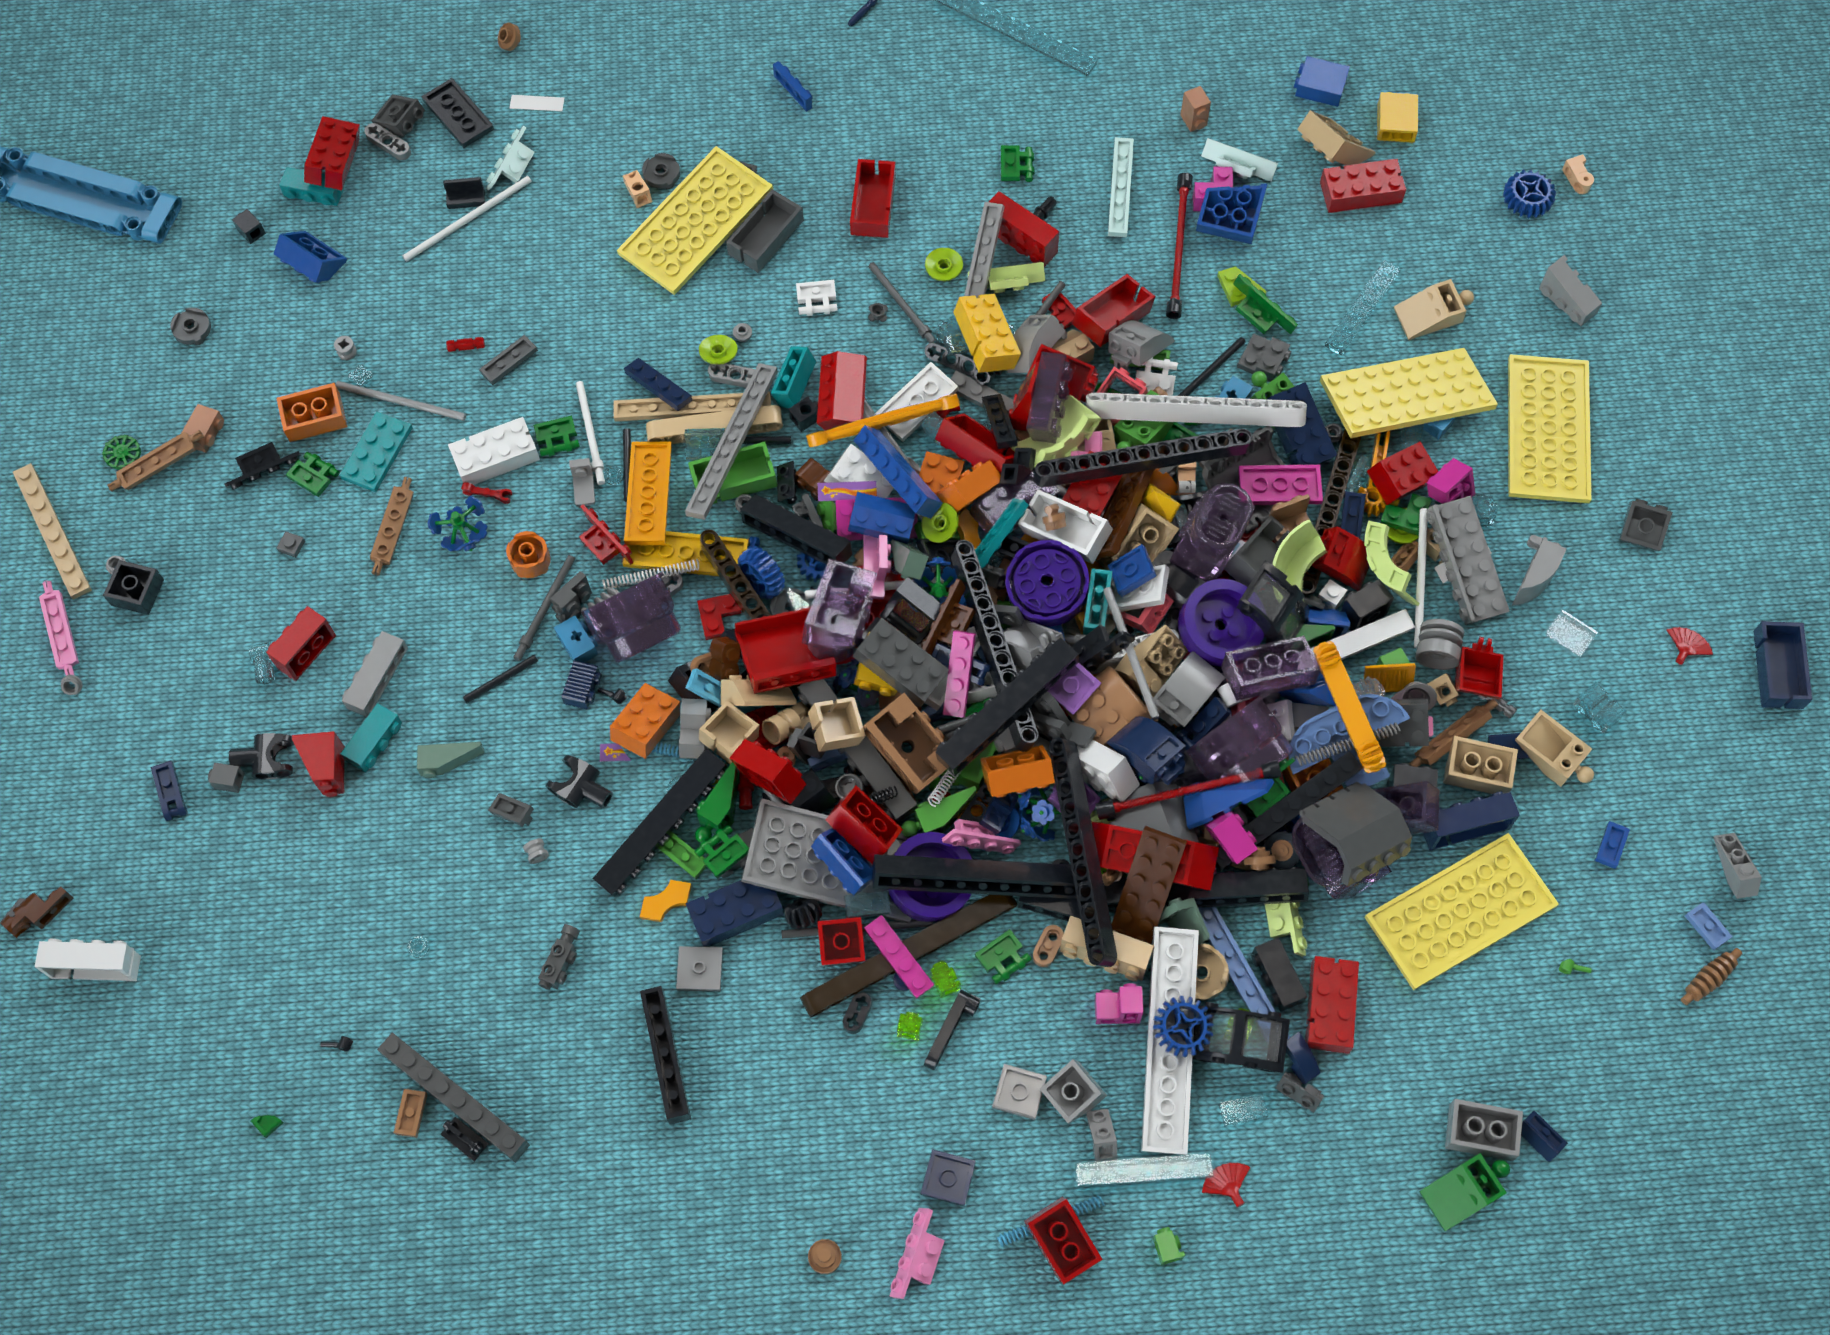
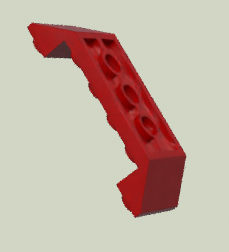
M1092 822L1100 868L1129 873L1143 831ZM1186 840L1187 843L1173 883L1211 891L1219 848Z

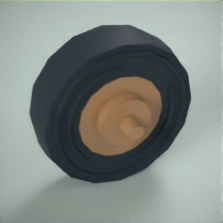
M1288 831L1273 833L1266 839L1263 846L1266 851H1270V855L1276 856V863L1270 864L1276 869L1286 870L1292 868L1300 861L1302 856L1300 840Z

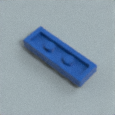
M779 61L774 63V77L806 112L812 109L813 97L809 90H805L802 87L799 79L791 75L787 66H783Z

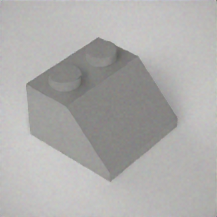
M1074 1059L1040 1088L1068 1124L1091 1111L1107 1096L1082 1064Z

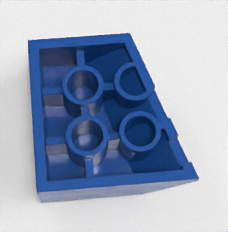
M1267 184L1207 188L1196 231L1252 245Z
M1320 669L1276 688L1278 689L1276 691L1281 694L1280 696L1294 703L1336 706Z

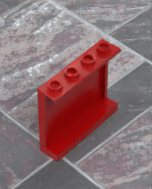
M815 606L735 623V638L740 645L741 656L754 694L836 676V661L829 654L816 618Z

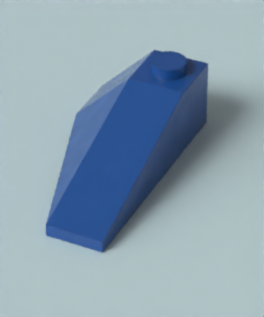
M1273 779L1244 780L1239 783L1236 782L1222 787L1217 786L1214 789H1206L1201 792L1198 791L1185 795L1183 799L1188 829L1212 821V816L1221 811L1225 814L1230 812L1239 802L1246 804L1268 793L1274 784Z

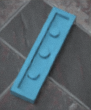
M692 669L686 689L721 707V682L699 669ZM762 706L735 707H737L745 714L756 709H759Z

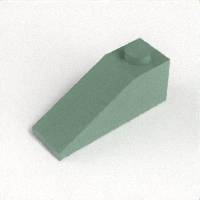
M892 539L891 547L895 570L901 573L900 577L904 579L908 577L911 580L913 578L920 580L929 556L911 545Z
M481 742L417 745V770L425 778L443 775L483 754L484 747Z

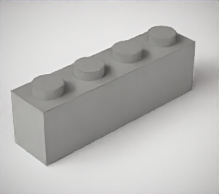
M383 631L379 637L375 638L370 653L365 655L362 667L354 674L351 686L345 690L342 697V702L348 710L365 717L370 714L408 649L403 639Z

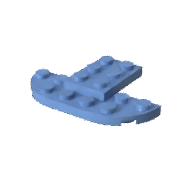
M1375 694L1358 696L1372 730L1375 729L1377 731L1382 726L1384 728L1390 724L1394 726V722L1400 724L1410 719L1404 708L1392 699ZM1337 706L1312 717L1298 728L1290 743L1289 760L1292 757L1295 759V755L1299 758V754L1303 756V753L1307 754L1308 751L1311 753L1316 748L1318 750L1324 746L1328 748V744L1332 747V743L1336 745V742L1340 743L1341 740L1343 742L1345 739L1348 740L1350 736ZM1352 743V750L1349 749V746L1347 744L1348 751H1346L1343 746L1344 752L1342 753L1339 748V754H1337V751L1334 747L1335 756L1333 755L1330 749L1331 757L1334 762L1350 751L1361 765L1360 760L1357 756V752L1353 747ZM1318 754L1319 761L1314 756L1315 762H1313L1310 757L1311 763L1309 764L1306 759L1307 764L1304 765L1302 760L1301 767L1296 758V761L1290 765V769L1294 775L1323 760ZM1386 767L1375 773H1366L1362 769L1358 774L1345 782V785L1347 787L1358 782L1361 785L1365 783L1371 786L1390 777Z

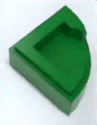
M272 1115L257 1116L251 1120L265 1138L284 1123L278 1117Z

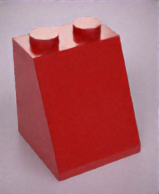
M332 731L292 735L294 745L312 781L320 792L327 797L343 794L345 760L340 753L345 746L337 734Z

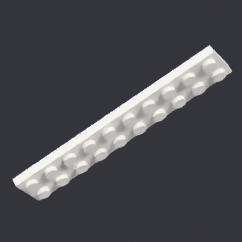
M1154 927L1141 1151L1177 1155H1187L1192 1055L1188 1050V1056L1183 1057L1180 1050L1179 1055L1174 1056V1048L1167 1053L1165 1050L1168 1044L1165 1043V1045L1160 1046L1159 1043L1163 1038L1154 1037V1035L1160 1033V1030H1153V1026L1160 1023L1153 1019L1155 1016L1161 1017L1157 1009L1162 1008L1165 1010L1163 1003L1166 1001L1171 1005L1170 999L1173 997L1178 1002L1179 997L1184 996L1185 1003L1189 997H1192V1004H1195L1199 930ZM1180 1009L1187 1018H1194V1013L1191 1011ZM1171 1011L1167 1017L1166 1029L1175 1024L1174 1011ZM1179 1021L1181 1024L1174 1030H1185L1186 1028H1188L1189 1025L1193 1023L1183 1024L1181 1021ZM1169 1035L1175 1042L1186 1045V1042L1183 1041L1180 1035Z

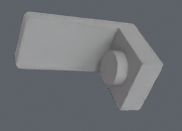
M590 459L569 460L573 476L575 505L577 507L582 504L585 506L594 505V481Z
M1101 1109L1087 1112L1086 1116L1093 1139L1095 1163L1118 1160L1117 1139L1109 1110Z

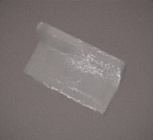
M1562 610L1546 632V635L1576 655L1582 656L1598 632Z

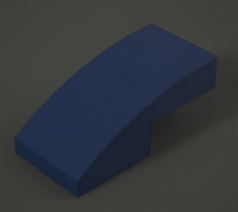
M1012 792L1004 797L994 796L979 824L997 835L1001 831L1008 815L1013 811L1018 795Z
M1300 1032L1296 1033L1287 1040L1286 1054L1294 1063L1290 1068L1302 1084L1305 1085L1319 1075L1320 1070L1308 1044Z

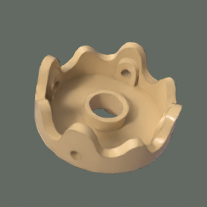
M1200 944L1198 945L1197 969L1200 967L1206 968L1208 975L1204 979L1196 977L1195 1000L1205 1001L1217 997L1226 988L1229 981V967L1226 959L1218 950L1211 945Z

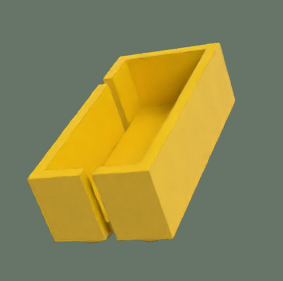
M985 294L979 295L978 298L975 295L959 297L953 313L971 356H974L973 360L978 372L1014 369L1021 353L996 295Z

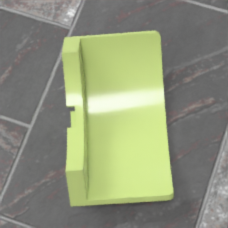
M1069 395L1060 410L1045 427L1031 437L1017 442L1018 446L1010 448L1015 451V448L1035 449L1034 468L1041 461L1071 457V451H1079L1077 447L1085 438L1089 440L1102 418L1072 395Z
M1310 520L1301 523L1286 536L1279 546L1272 564L1288 576L1286 578L1287 582L1292 586L1297 585L1301 592L1306 570L1308 571L1310 566L1319 557L1327 553L1320 535ZM1272 586L1274 597L1279 604L1282 596Z
M1368 521L1364 545L1366 546L1367 561L1370 568L1399 597L1412 605L1419 606L1420 603L1406 592L1412 575L1398 568L1389 556L1387 549L1389 538L1387 536L1390 527L1385 524Z

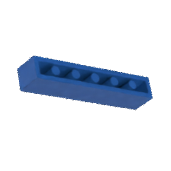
M864 425L853 441L916 514L931 519L943 502L881 431Z

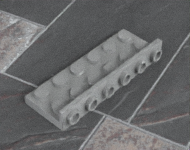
M1471 496L1429 507L1426 517L1428 522L1432 524L1434 530L1433 538L1439 545L1440 559L1445 563L1447 569L1446 577L1452 584L1453 598L1455 601H1458L1461 620L1465 622V625L1510 612Z

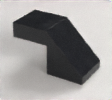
M1015 448L1013 464L1002 465L1000 484L1018 485L1033 470L1036 450L1033 448Z

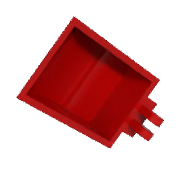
M1043 344L1040 345L1028 372L1029 374L1036 362H1041L1043 390L1065 400L1067 396L1072 395L1082 404L1083 402L1086 403V395L1093 393L1099 380L1098 370L1095 366Z
M1338 526L1325 529L1320 538L1327 553L1319 557L1311 566L1357 591L1361 590L1370 567L1367 561L1364 541Z
M1479 636L1478 642L1472 643V648L1463 646L1461 648L1460 664L1455 670V689L1470 694L1501 699L1504 655L1493 653V647H1491L1492 639L1488 638L1486 644L1483 645L1484 637Z

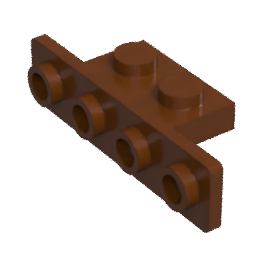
M958 578L950 586L949 595L946 601L941 604L940 613L931 624L930 633L921 645V648L931 656L938 642L948 646L952 645L953 631L966 632L975 614L973 608L958 604L966 589L962 580Z

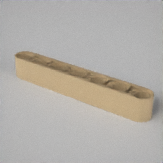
M777 405L761 406L748 434L780 430L783 427L781 408ZM735 410L649 421L646 423L647 442H671L672 444L709 440L712 437H722Z

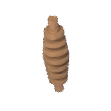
M1735 948L1731 953L1724 952L1715 958L1714 961L1709 962L1707 966H1704L1685 988L1686 994L1681 998V1002L1688 1005L1693 1000L1700 1001L1710 992L1716 990L1717 987H1720L1728 978V975L1732 973L1733 969L1737 967V959L1742 955V951Z

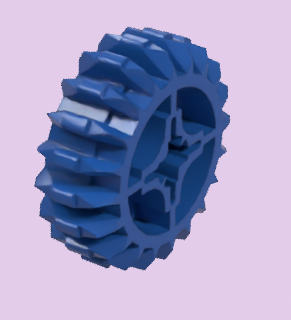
M1531 169L1528 173L1525 170H1522L1520 173L1516 172L1505 184L1503 197H1505L1504 203L1508 204V209L1513 208V214L1516 212L1520 213V217L1527 215V218H1530L1533 215L1537 218L1539 214L1543 216L1554 204L1556 196L1555 185L1551 184V179H1545L1546 174L1539 175V170L1536 173H1533Z
M754 546L746 549L737 559L738 566L757 595L762 599L768 600L776 597L785 587L784 575L780 571L781 568L776 564L777 561H774L772 556H769L767 551H763L762 548Z
M1180 996L1178 1002L1175 997L1171 998V1005L1165 1001L1163 1003L1165 1010L1162 1008L1157 1009L1161 1017L1155 1016L1153 1019L1160 1023L1153 1026V1030H1160V1033H1157L1154 1037L1163 1038L1159 1043L1160 1046L1165 1045V1043L1168 1044L1165 1050L1167 1053L1174 1048V1056H1178L1180 1050L1183 1057L1188 1056V1050L1192 1056L1196 1055L1195 1047L1200 1052L1203 1051L1204 1047L1201 1043L1205 1045L1210 1043L1205 1036H1213V1033L1207 1030V1028L1214 1027L1213 1023H1207V1020L1211 1019L1212 1015L1208 1014L1205 1016L1204 1012L1208 1008L1205 1006L1200 1010L1198 1007L1201 1001L1198 1000L1193 1005L1192 997H1189L1186 1003L1184 996ZM1180 1009L1191 1011L1197 1018H1187ZM1171 1011H1174L1175 1024L1166 1029L1167 1017ZM1179 1021H1181L1183 1024L1193 1023L1189 1025L1188 1028H1186L1185 1030H1174L1181 1024ZM1200 1024V1034L1193 1043L1191 1038L1193 1037L1192 1028ZM1169 1035H1180L1183 1041L1186 1042V1045L1175 1042Z

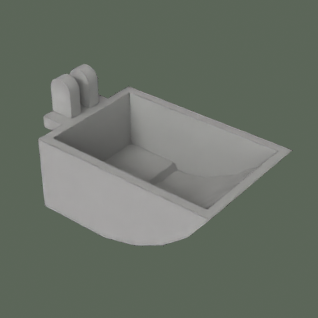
M1030 315L1016 330L1013 337L1021 355L1015 368L1008 370V373H1028L1041 344L1052 348L1059 339L1067 338L1064 325L1059 324V320L1055 316Z
M1130 320L1109 332L1108 352L1113 354L1111 359L1114 360V367L1118 369L1122 367L1128 371L1129 364L1133 363L1141 366L1174 343L1175 340L1164 332L1137 320Z
M1530 536L1527 546L1537 551L1512 606L1527 603L1541 595L1555 575L1567 548L1562 547L1559 543L1548 541L1546 537Z
M1026 619L1022 626L1013 625L1003 631L1014 664L1024 670L1031 665L1030 662L1035 656L1042 655L1046 651L1049 643L1052 641L1056 642L1060 637L1064 640L1061 632Z
M1192 651L1153 697L1159 716L1171 726L1175 724L1178 727L1180 725L1185 727L1226 677Z

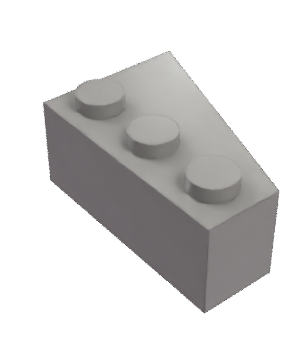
M1563 255L1548 267L1539 290H1541L1544 296L1550 298L1559 309L1568 314L1572 321L1582 326L1598 313L1602 302L1588 284L1583 285L1577 277L1579 275L1576 269L1572 271L1566 263L1567 257Z

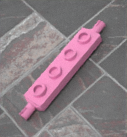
M44 581L42 584L45 593L39 596L55 664L59 670L64 669L66 676L74 675L73 666L78 664L79 660L62 593L59 590H53L51 581Z

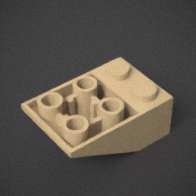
M1164 625L1134 647L1152 697L1157 694L1188 652L1184 644L1167 625ZM1126 653L1115 668V671L1137 694L1142 695Z

